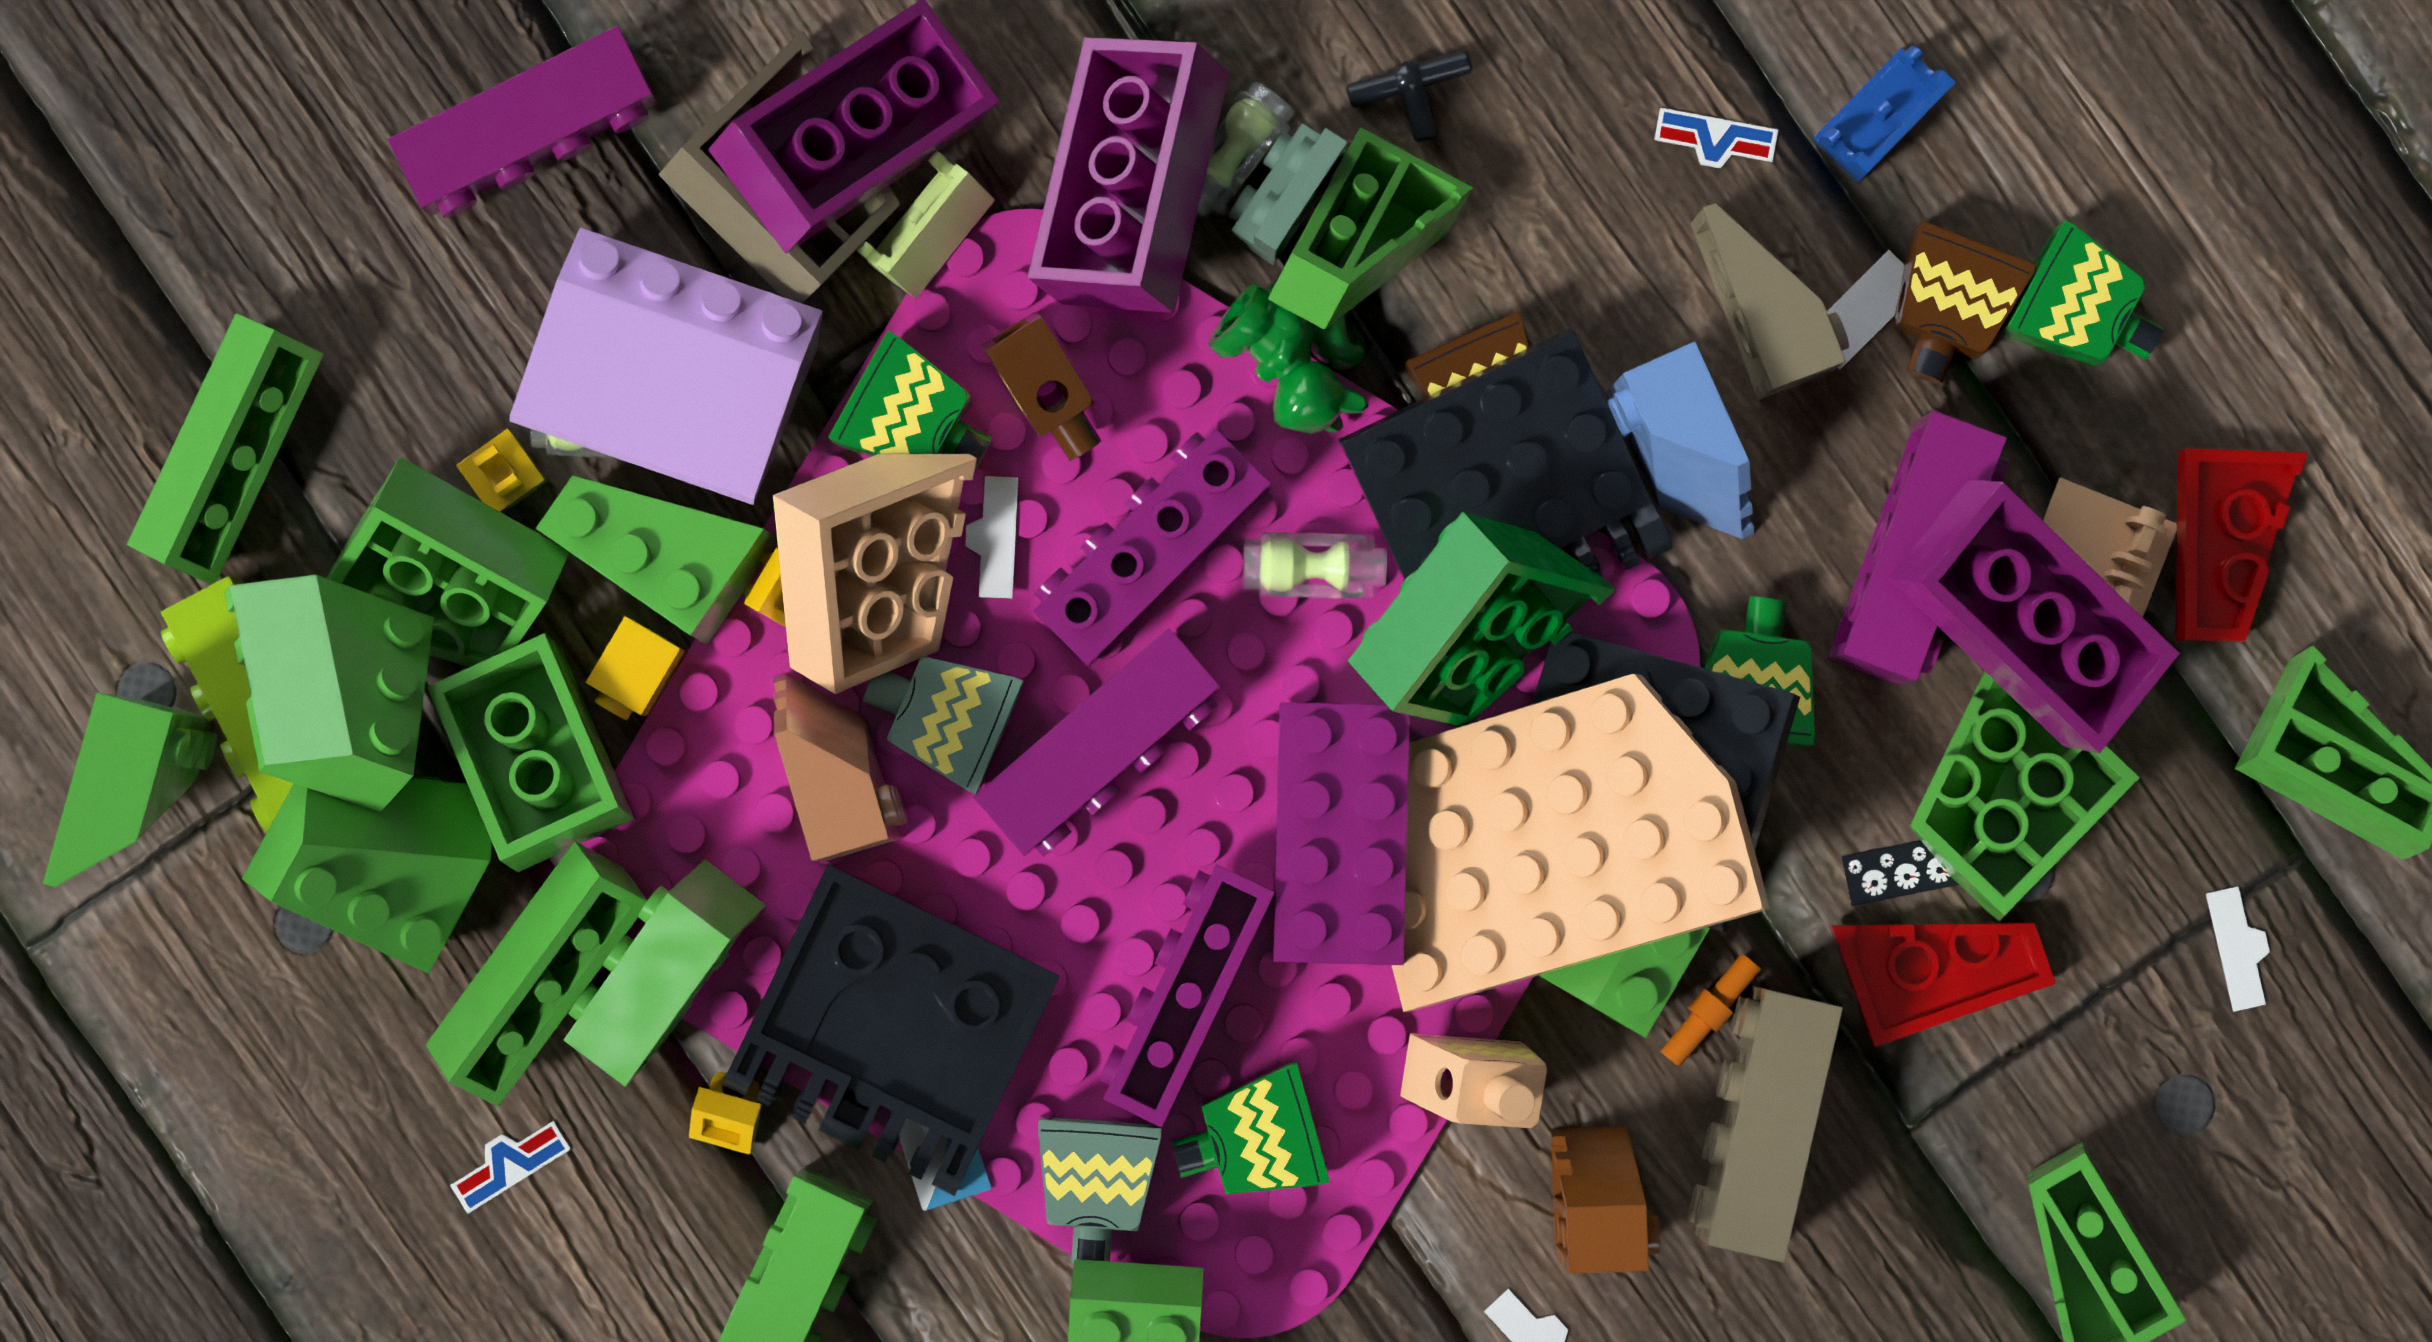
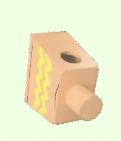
M1410 1033L1400 1096L1451 1122L1535 1128L1539 1123L1547 1068L1546 1064L1530 1048L1519 1041ZM1449 1069L1453 1082L1446 1079L1440 1084L1443 1072Z

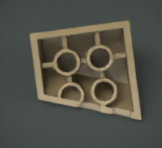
M803 30L692 136L658 174L782 297L802 304L900 205L890 185H888L785 254L708 149L733 120L817 67L810 55L814 49Z

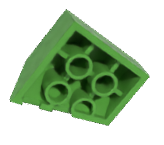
M399 457L351 533L327 579L434 617L429 655L472 667L518 645L547 603L569 555V551Z
M1984 671L1909 827L1947 873L1999 922L2140 777L2107 746H2105L2101 753L2064 747Z

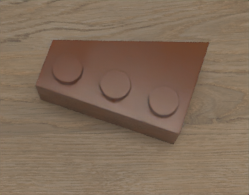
M1627 1126L1550 1129L1555 1258L1569 1274L1649 1271L1648 1255H1657L1660 1252L1658 1215H1652V1211L1647 1210Z

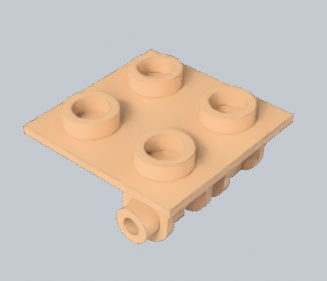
M2059 478L2043 521L2143 617L2177 531V523L2165 519L2166 514L2146 506H2142L2139 509Z

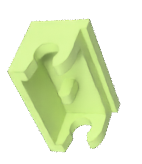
M937 150L928 161L938 173L875 250L868 242L864 241L856 250L873 268L915 299L995 201L966 170L957 164L953 166Z

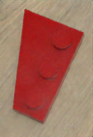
M2190 448L2178 450L2176 641L2246 642L2270 570L2267 562L2277 531L2284 527L2290 506L2286 504L2296 475L2302 473L2308 452Z
M2035 923L1829 926L1870 1044L1873 1047L2056 984Z

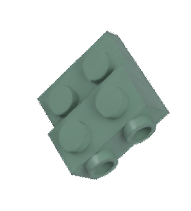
M1303 123L1293 137L1283 131L1263 162L1264 165L1272 170L1258 190L1250 185L1244 189L1228 215L1229 218L1237 222L1232 229L1231 238L1274 266L1337 171L1344 158L1347 141L1327 128L1320 135Z

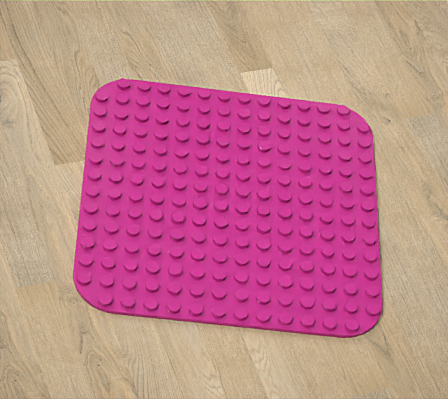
M1015 209L981 218L916 299L908 293L905 295L787 489L869 458L836 445L828 436L887 330L894 333L971 395L973 400L961 421L993 438L984 458L974 471L973 480H964L958 510L966 513L962 536L952 538L946 572L953 577L940 647L939 651L925 656L1012 676L1025 682L981 789L1168 628L1173 631L1220 686V689L1211 696L1219 706L1190 731L1180 722L1162 739L1170 748L1143 772L1140 773L1132 764L1113 781L1121 791L1093 815L1084 806L1065 822L1072 833L1047 855L1042 857L1036 849H1033L1027 856H1023L973 798L976 794L960 787L887 740L896 715L863 702L870 680L834 694L790 668L786 627L744 604L746 597L742 593L708 644L698 639L694 640L614 771L634 819L581 844L622 866L647 900L660 886L670 891L706 859L767 905L755 922L752 921L741 932L728 950L730 955L718 970L715 969L693 999L691 1007L682 1017L687 1022L735 1051H738L828 864L1061 975L978 1147L991 1189L973 1196L1072 1256L1074 1227L1047 1224L1038 1134L1039 1118L1041 1116L1153 1124L1104 1100L1103 1098L1109 1085L1098 1080L1114 1045L1127 1050L1137 1026L1126 1020L1142 987L1154 992L1166 968L1154 962L1170 929L1172 928L1182 934L1194 910L1182 904L1198 871L1200 870L1211 875L1215 865L1218 864L1274 891L1280 702L1386 705L1348 660L1362 643V637L1368 627L1382 617L1399 595L1404 580L1338 439L1399 410L1331 370L1344 388L1364 396L1369 407L1362 413H1341L1339 416L1344 427L1337 433L1323 430L1309 434L1280 427L1274 421L1273 412L1275 392L1279 381L1276 378L1270 382L1261 380L1255 373L1257 362L1247 351L1237 357L1220 358L1208 345L1211 335L1229 307L1183 279L1174 313L1062 305L1027 278L1043 209ZM1033 312L1042 316L1095 402L1084 410V413L1102 441L1091 450L1071 461L1068 460L1051 432L1042 437L1035 433L980 346ZM1048 381L1039 388L1037 395L1045 407H1050L1059 402L1062 392L1055 381ZM1217 429L1271 483L1270 489L1088 668L1033 612L1041 603L1034 593L1059 568L1062 567L1070 574L1087 558L1080 550L1081 546L1106 522L1116 529L1133 512L1125 504L1127 500L1151 477L1161 484L1178 467L1171 460V457L1191 436L1199 432L1206 439ZM985 476L1018 478L1012 599L979 597L981 555L965 546L966 525L983 518ZM773 511L763 529L777 537L775 511ZM1598 530L1585 536L1584 539L1601 566L1603 579L1608 581L1616 590L1600 605L1591 597L1569 617L1566 622L1573 629L1571 632L1701 667L1699 643L1693 620L1684 601L1668 579L1639 555L1637 557L1640 564L1625 570L1623 565L1618 563L1608 536ZM777 543L776 546L773 548V550L771 551V553L774 552L775 548H778V543ZM1270 545H1291L1306 556H1329L1339 549L1346 547L1350 551L1349 583L1342 585L1328 575H1302L1291 584L1268 583L1260 574V555ZM1569 545L1560 548L1574 558ZM762 564L749 584L754 586L766 565ZM1551 641L1534 649L1522 660L1524 662L1523 676L1470 724L1532 705ZM920 659L891 670V672L912 680ZM787 674L865 716L885 785L897 786L904 804L908 823L898 826L901 839L829 861L811 860L774 734V711H777L774 702L776 689L773 677ZM1410 715L1409 743L1462 726ZM1273 895L1162 1126L1161 1140L1138 1231L1112 1229L1110 1262L1204 1268L1200 1331L1208 1334L1230 1338L1270 1336L1297 1327L1318 1315L1337 1298L1355 1274L1447 1119L1400 1096L1410 1033L1496 1040L1533 977L1416 1011L1403 1012L1392 965L1273 962ZM637 918L625 935L634 940L646 923ZM768 1051L762 1067L769 1071L777 1055ZM1296 1060L1330 1183L1316 1186L1226 1194L1218 1168L1181 1178L1171 1140L1208 1130L1201 1104L1285 1063ZM791 1062L784 1081L803 1091L813 1072ZM1449 1069L1443 1072L1440 1084L1446 1079L1453 1082ZM827 1080L818 1101L829 1107L839 1085ZM880 1106L869 1130L871 1134L879 1139L891 1116L890 1109ZM899 1141L896 1149L904 1153L901 1142Z

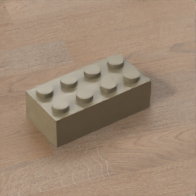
M1751 986L1749 998L1739 996L1731 1024V1034L1740 1037L1734 1061L1724 1060L1716 1092L1717 1097L1725 1100L1720 1123L1710 1122L1703 1146L1702 1159L1709 1160V1163H1711L1706 1186L1695 1185L1688 1212V1222L1694 1223L1696 1227L1695 1235L1707 1245L1785 1263L1843 1007Z

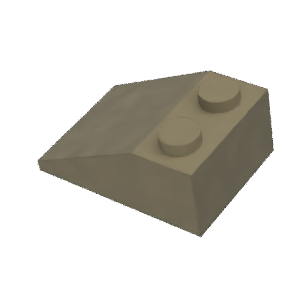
M1716 202L1703 207L1691 222V227L1757 400H1762L1826 376L1846 362L1842 351L1849 348V341L1839 315L1836 312L1827 314L1823 301Z

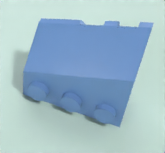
M1694 341L1623 373L1607 391L1609 397L1608 407L1623 439L1627 437L1658 507L1740 539L1753 535L1754 526L1749 518V515L1753 514L1752 504L1746 492L1751 490L1749 459L1696 342Z

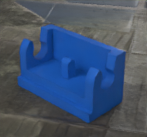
M1911 46L1907 51L1901 47L1812 139L1857 183L1956 83L1944 70L1932 71L1921 60L1923 52L1915 46Z

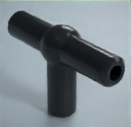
M1462 49L1419 63L1404 61L1393 71L1347 85L1346 90L1353 108L1401 95L1414 141L1419 143L1436 138L1438 135V129L1425 87L1471 74L1473 68L1468 51Z

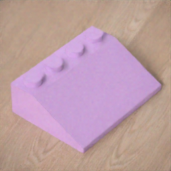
M580 228L553 289L510 413V422L754 505L816 354L823 311Z

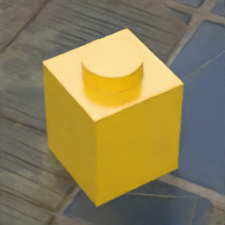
M625 616L586 681L587 684L600 691L594 702L625 720H628L633 711L648 717L687 651Z

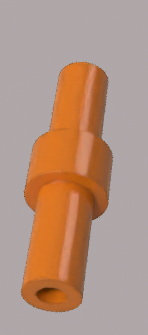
M1741 953L1710 991L1703 989L1689 1005L1688 1009L1692 1013L1660 1052L1680 1068L1710 1030L1713 1029L1715 1032H1718L1731 1017L1733 1012L1729 1009L1730 1006L1761 969Z

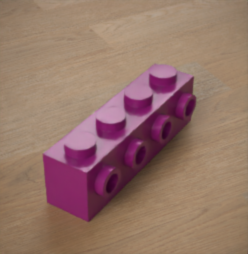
M617 25L387 140L420 207L430 216L440 212L443 218H449L473 207L478 202L475 194L495 184H498L501 190H505L523 183L535 174L532 166L554 155L557 161L561 162L585 152L592 146L589 138L611 127L615 133H621L640 125L650 117L647 109L659 103L625 35Z
M1217 429L1206 439L1199 432L1191 436L1171 457V460L1178 467L1161 484L1153 477L1148 479L1125 503L1133 512L1116 529L1108 522L1104 523L1080 548L1087 558L1070 574L1062 567L1059 568L1034 593L1041 603L1033 612L1088 668L1270 489L1271 483Z
M1168 628L981 789L973 798L1023 856H1027L1033 849H1036L1044 857L1072 833L1065 822L1084 806L1093 815L1121 791L1113 781L1132 764L1141 773L1163 755L1170 747L1162 738L1180 722L1190 731L1219 705L1211 696L1220 689V686L1173 631Z
M1218 864L1215 865L1211 875L1200 870L1198 871L1182 904L1194 910L1182 934L1171 928L1154 962L1166 968L1154 992L1142 987L1126 1020L1137 1026L1127 1050L1114 1045L1098 1080L1109 1085L1104 1095V1100L1162 1128L1275 893L1274 891Z

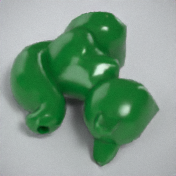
M1276 282L1269 284L1266 288L1257 283L1249 285L1221 318L1208 342L1209 347L1220 358L1237 357L1247 351L1257 362L1255 373L1261 380L1270 382L1276 378L1279 381L1275 392L1273 412L1274 421L1280 427L1309 434L1323 430L1333 433L1339 432L1344 427L1339 416L1341 413H1362L1369 407L1364 396L1344 388L1335 374L1327 367L1347 371L1357 367L1364 358V345L1359 340L1349 341L1347 337L1346 314L1324 330L1268 300ZM1311 351L1325 365L1312 361Z

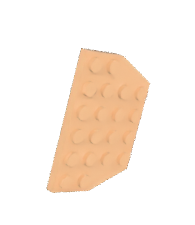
M1630 674L1409 743L1404 965H1392L1403 1012L1416 1011L1770 909L1735 780L1722 766L1714 762L1692 737L1693 733L1678 716L1670 712L1663 704L1662 697L1642 675Z

